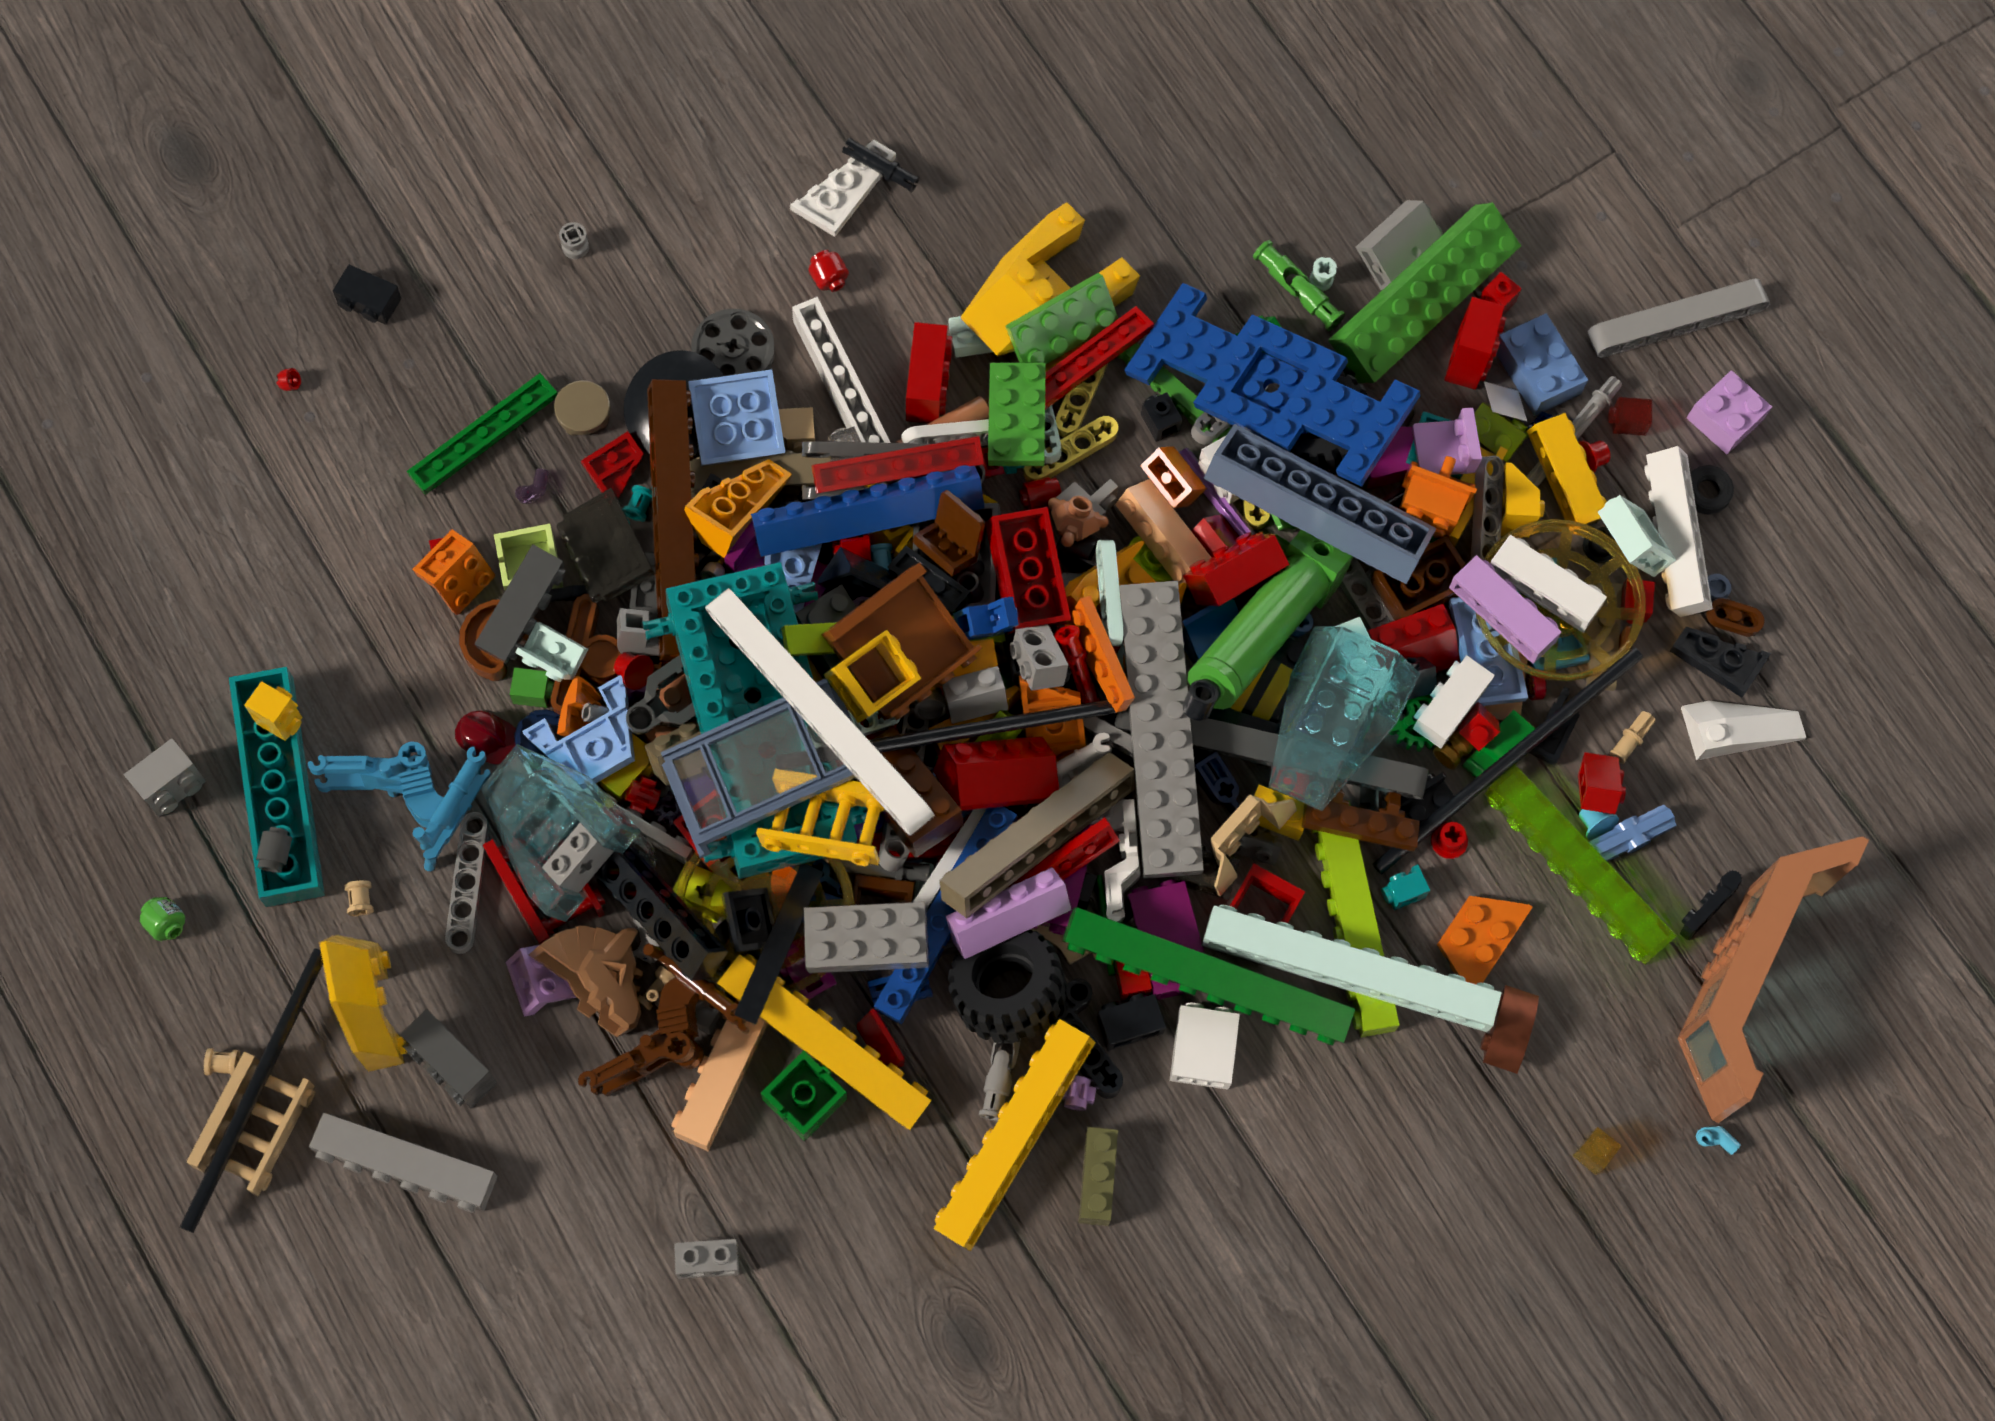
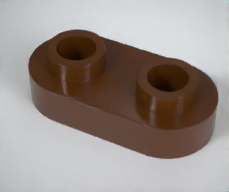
M1725 598L1714 600L1712 602L1713 609L1706 612L1709 623L1714 627L1745 637L1755 636L1764 626V616L1758 609ZM1716 612H1721L1724 618H1719ZM1743 621H1749L1751 627L1745 626Z

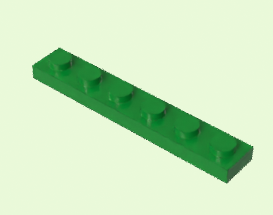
M539 373L407 470L408 476L427 495L555 400L558 392Z

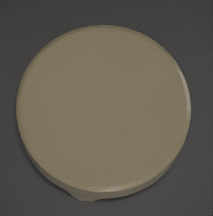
M575 381L560 390L554 402V411L558 423L569 435H588L608 425L611 405L607 393L601 386L590 381Z

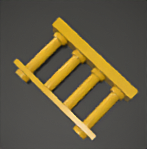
M775 769L772 780L777 793L780 794L816 778L817 775ZM849 780L809 798L810 802L800 834L783 832L790 807L775 814L771 830L758 828L756 832L761 846L773 852L786 850L848 860L859 866L879 865L880 859L875 846H871L879 814L885 809L861 782ZM825 801L839 804L829 839L812 836L821 804ZM854 806L868 808L858 844L841 841L850 809Z

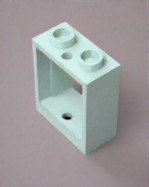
M1619 495L1607 501L1605 506L1598 511L1599 516L1630 564L1655 577L1676 561L1642 508Z

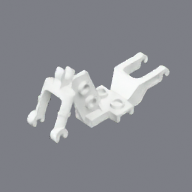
M1097 734L1091 744L1079 750L1075 749L1074 753L1057 761L1059 789L1069 783L1074 776L1081 774L1090 767L1095 760L1102 758L1108 752H1112L1110 745H1101V743L1110 740L1109 734ZM1134 799L1120 800L1090 823L1094 825L1103 818H1106L1114 831L1124 832V834H1119V845L1122 859L1125 860L1104 871L1107 902L1106 916L1108 919L1118 923L1125 919L1124 894L1141 876Z

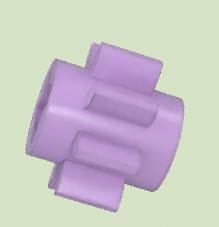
M1075 1076L1062 1098L1065 1099L1064 1107L1085 1111L1087 1104L1093 1105L1096 1088L1090 1087L1091 1080L1089 1078Z

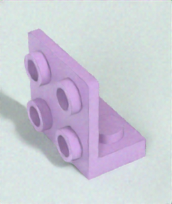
M1462 408L1455 421L1415 423L1413 425L1412 431L1418 467L1439 474L1445 457L1450 456L1456 459L1451 475L1476 472L1482 456L1473 408Z
M539 945L520 948L506 961L524 1016L536 1014L546 1003L576 998L567 980L562 979L528 955Z

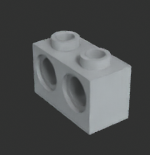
M1049 625L1016 629L1014 640L1010 643V653L1012 658L1016 659L1020 667L1021 677L1026 679L1031 691L1064 686L1068 663Z
M736 1239L674 1243L675 1274L678 1279L739 1275V1255Z

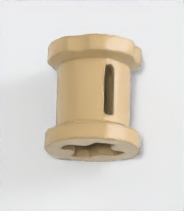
M352 881L344 885L349 897V908L347 909L349 916H362L374 912L373 906L370 905V881Z
M208 1048L204 1059L205 1075H212V1073H229L232 1075L241 1058L240 1051L233 1050L232 1053L215 1052L213 1048Z

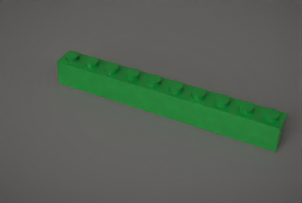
M1073 908L1061 941L1069 944L1067 950L1081 955H1084L1085 950L1096 954L1095 960L1112 965L1114 960L1124 964L1123 970L1136 975H1140L1141 971L1152 974L1150 980L1163 985H1168L1169 981L1180 984L1178 990L1194 996L1197 991L1207 994V1001L1222 1006L1224 1001L1235 1004V1011L1251 1016L1252 1011L1263 1015L1261 1020L1278 1026L1279 1022L1282 1021L1290 1024V1031L1306 1036L1307 1031L1318 1035V1041L1334 1046L1335 1041L1344 1043L1355 1012V1008L1080 908Z

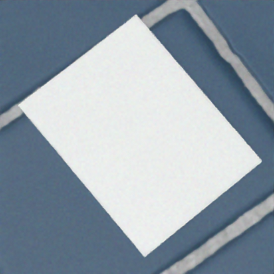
M1484 382L1492 412L1527 421L1519 391Z

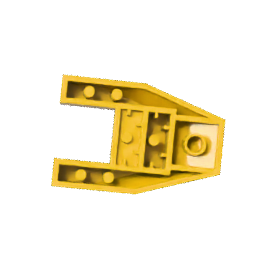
M1068 202L1049 213L1003 256L961 316V319L997 356L1015 351L1005 325L1070 289L1045 263V261L1077 241L1081 234L1085 220ZM1122 257L1099 272L1104 277L1114 307L1133 295L1140 275Z
M341 935L331 936L319 942L330 1003L352 1053L368 1072L404 1064L403 1054H407V1051L402 1045L405 1041L401 1036L399 1037L398 1033L384 1016L382 1005L387 1004L384 987L378 986L379 980L388 979L387 969L391 968L388 951L383 952L378 943Z

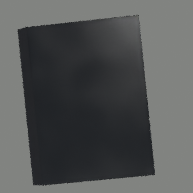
M840 547L819 577L817 584L829 590L842 584L853 601L861 596L870 598L893 580L886 568Z
M768 888L723 893L722 902L733 956L763 950L775 923Z

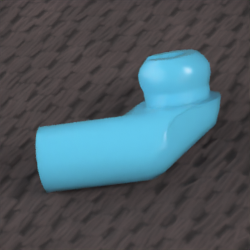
M1721 1126L1702 1127L1696 1133L1697 1142L1701 1146L1721 1145L1730 1155L1735 1153L1741 1146Z

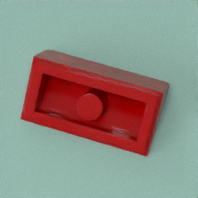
M875 1009L870 1010L857 1024V1029L866 1045L881 1055L878 1060L887 1067L890 1063L898 1068L904 1066V1056L879 1013Z

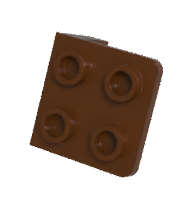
M945 490L940 495L935 523L914 534L913 543L947 573L954 576L977 562L985 523L980 515L972 511L957 496L953 495L949 490Z

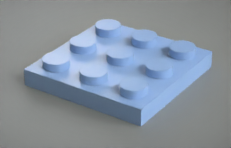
M772 369L688 381L701 466L785 454Z

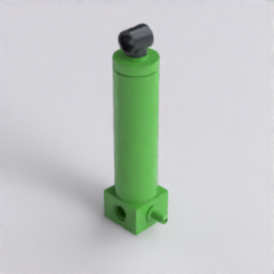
M1300 530L1291 542L1275 534L1290 565L1268 578L1188 672L1190 689L1183 703L1184 713L1193 720L1202 721L1210 716L1213 708H1230L1315 606L1321 609L1341 585L1353 556L1342 552L1340 549L1317 539L1303 530Z

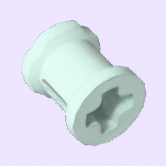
M1318 258L1313 264V271L1309 278L1311 284L1322 291L1330 289L1336 274L1337 265L1335 261L1331 258Z

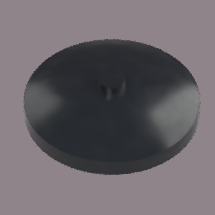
M684 350L666 352L645 363L631 380L624 400L625 423L637 445L650 454L647 389L652 379L686 380V390H689L688 381L725 376L723 372L706 357ZM690 405V407H687L688 417L692 418V433L688 435L689 444H693L694 459L700 455L692 405Z

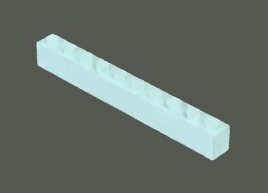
M1228 905L1213 907L1201 945L1484 1032H1488L1493 1027L1502 993L1494 990V987L1487 983L1479 982L1476 985L1466 982L1464 977L1457 974H1448V976L1436 973L1437 970L1430 966L1420 965L1416 967L1408 964V961L1401 957L1393 956L1390 959L1380 956L1378 951L1371 948H1362V950L1350 947L1351 944L1347 941L1340 939L1330 941L1322 938V935L1315 931L1307 930L1305 933L1294 930L1292 925L1285 922H1277L1276 924L1267 922L1261 915L1254 913L1244 915Z

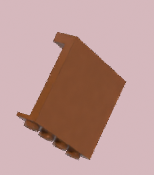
M920 562L911 566L822 633V636L840 661L846 659L885 630H888L891 635L897 638L901 646L900 649L907 659H910L916 665L921 679L878 710V713L884 720L893 717L895 720L903 717L910 711L908 705L915 700L920 703L933 693L930 688L937 683L943 685L955 676L952 671L960 665L962 668L970 665L977 659L975 653L982 649L980 645L974 647L924 579L922 575L927 571ZM876 647L847 667L872 703L900 684V681Z

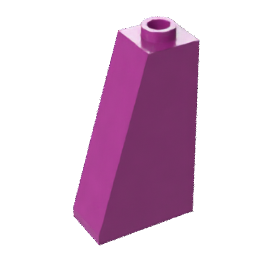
M1400 427L1367 478L1366 489L1404 480L1410 465L1406 463L1414 439L1412 427Z

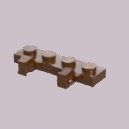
M1333 780L1332 785L1329 786L1328 794H1323L1322 799L1307 797L1304 802L1302 828L1413 852L1417 848L1420 821L1404 818L1405 811L1399 810L1401 794L1389 792L1385 797L1387 802L1386 808H1379L1378 812L1349 806V801L1343 800L1345 793L1342 787L1345 782Z

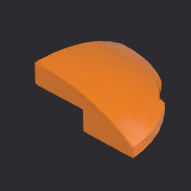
M580 676L573 678L562 705L557 734L563 737L590 723L584 722V719H582V709L586 703L602 706L598 702L602 698L589 682Z

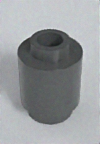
M270 827L269 831L262 832L256 858L259 861L257 868L275 873L282 872L283 866L287 864L292 837L287 835V830Z

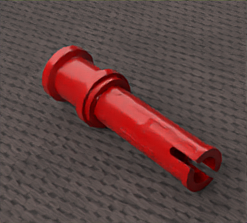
M1075 625L1060 628L1056 631L1054 637L1057 643H1060L1077 691L1080 692L1082 704L1100 701L1085 660L1087 658V651L1082 646L1079 638L1080 629Z

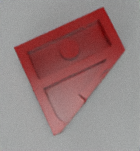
M627 431L581 460V464L612 507L616 504L644 457V453Z

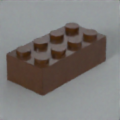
M892 725L873 739L901 734ZM912 748L881 753L882 756L934 813L933 818L910 836L886 810L880 812L913 856L917 858L964 826L962 810Z

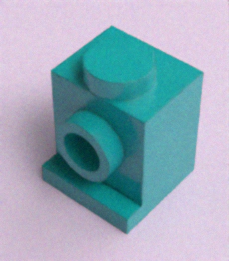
M1419 865L1413 866L1408 875H1406V872H1401L1392 876L1389 879L1388 885L1381 888L1385 902L1387 904L1391 903L1394 911L1425 899L1431 891Z

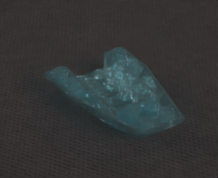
M1314 626L1290 675L1269 787L1323 811L1396 726L1420 673L1398 651L1345 627Z

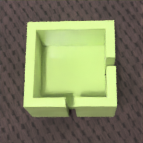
M550 524L494 534L505 591L532 544L558 558ZM563 581L558 586L554 584L552 589L564 587Z

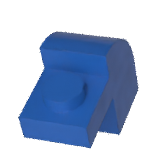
M1004 597L988 605L969 606L953 613L954 620L969 641L1005 634L1013 631L1012 628L1019 625L1018 611L1013 597Z

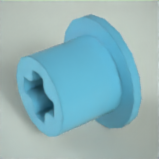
M1584 809L1579 813V818L1588 828L1586 837L1589 840H1593L1611 831L1619 822V817L1616 814Z

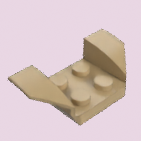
M1249 795L1211 837L1212 853L1219 865L1214 885L1218 896H1221L1237 878L1236 871L1226 855L1231 856L1236 852L1241 844L1239 840L1245 833L1250 835L1260 823L1258 819L1261 815L1280 830L1296 812V805L1292 799L1267 803L1261 798Z

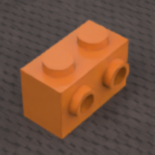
M1174 446L1159 447L1141 465L1149 479L1157 486L1173 508L1190 506L1207 489Z

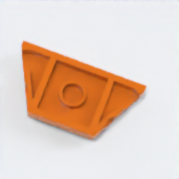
M1019 676L1024 714L1081 704L1080 692L1060 686L1031 691L1026 679H1022ZM1083 719L1025 728L1026 738L1043 736L1056 755V762L1074 753L1075 749L1079 750L1086 746Z
M1469 896L1437 943V946L1443 956L1449 960L1454 974L1464 977L1465 981L1476 985L1479 982L1483 983L1533 907L1529 904Z

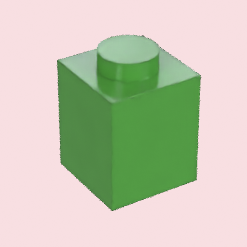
M514 668L509 695L513 704L547 708L555 682H552L551 678L545 675L547 671Z

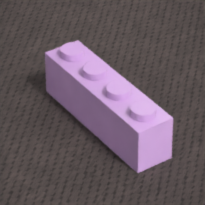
M1476 555L1453 577L1449 588L1532 664L1557 642L1561 634L1557 623L1550 617L1542 615L1535 603L1529 598L1522 597L1516 591L1514 584L1508 579H1502L1487 560H1481Z
M1052 867L1004 889L967 919L956 911L947 915L946 920L954 945L963 958L966 959L1070 911L1071 906L1065 883Z

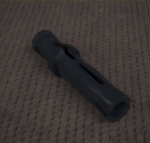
M849 138L845 144L849 147H843V154H847L880 173L886 181H893L909 192L915 190L917 186L912 183L918 184L920 177L901 168L900 163L887 160L856 142L853 138Z

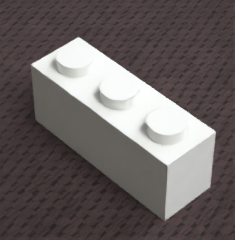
M1467 655L1461 663L1458 661L1453 663L1446 673L1450 678L1445 684L1438 683L1430 694L1434 699L1428 706L1423 703L1414 715L1417 722L1413 729L1440 749L1448 741L1495 676Z

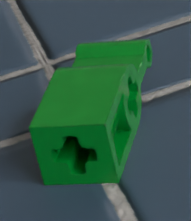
M1515 710L1499 724L1500 733L1480 751L1476 750L1462 765L1475 778L1535 729Z

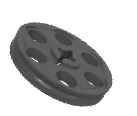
M725 309L711 314L699 324L692 338V352L701 354L704 351H710L714 353L715 357L711 362L720 370L732 368L735 371V375L769 370L774 360V338L770 328L760 317L746 310ZM736 319H743L747 323L746 327L741 330L734 329L731 324ZM709 327H717L721 332L717 337L710 338L705 334V331ZM757 335H762L766 337L767 342L762 346H756L752 343V339ZM732 344H736L738 348L735 349L734 353L729 352ZM758 360L762 365L758 370L752 371L746 367L748 361Z

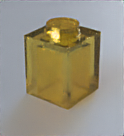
M1597 1127L1589 1133L1572 1156L1597 1175L1608 1165L1621 1148V1145Z

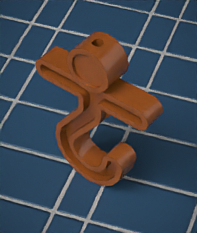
M584 594L581 597H577L574 601L566 637L588 648L575 676H580L584 679L585 675L587 680L600 687L606 681H611L618 677L614 672V663L621 653L618 650L616 638L609 635L594 636L599 617V608L592 595ZM490 600L474 608L466 616L460 628L459 645L468 666L479 676L491 681H499L506 676V664L478 649L475 646V642L500 600ZM527 634L522 639L524 644H526L529 638ZM562 679L561 682L555 681L551 705L553 710L559 715L572 680Z

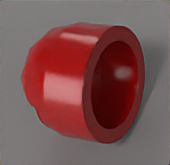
M284 369L277 374L278 381L276 383L283 391L299 389L301 377L296 369Z

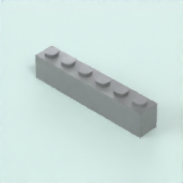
M326 1113L322 1114L309 1145L316 1153L315 1158L331 1164L334 1159L344 1162V1168L356 1173H361L362 1169L373 1172L372 1178L385 1183H389L390 1179L401 1182L400 1187L413 1193H417L419 1189L430 1192L429 1198L442 1203H446L447 1199L458 1202V1208L474 1213L475 1209L485 1210L498 1178L493 1171Z

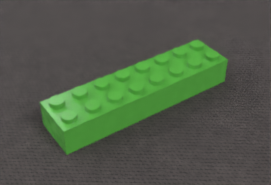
M1494 203L1474 205L1328 340L1336 353L1347 357L1348 364L1346 366L1356 374L1355 378L1358 383H1375L1521 247Z

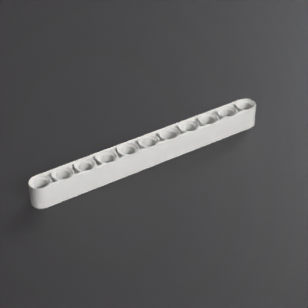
M730 589L725 590L705 607L718 626L907 834L911 836L934 817V813L925 801Z

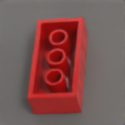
M1048 507L992 516L985 525L1000 598L1013 597L1018 611L1019 625L1013 627V631L1008 632V635L1015 634V630L1042 625H1049L1052 628L1065 625L1071 620Z

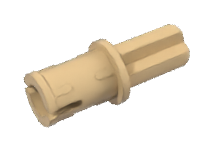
M1645 711L1641 712L1630 728L1624 729L1623 737L1609 753L1612 757H1618L1619 763L1624 764L1637 745H1642L1643 737L1656 721L1652 714Z

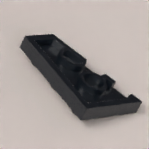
M1689 627L1684 628L1670 649L1671 653L1741 698L1745 695L1771 654L1762 650L1758 653L1746 649L1747 645L1740 643L1733 645L1720 641L1718 636Z

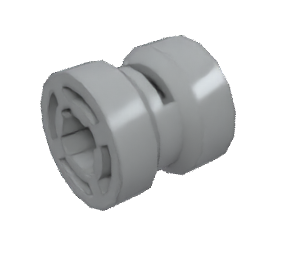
M571 222L565 224L559 232L563 253L570 259H580L589 250L586 230L579 223Z

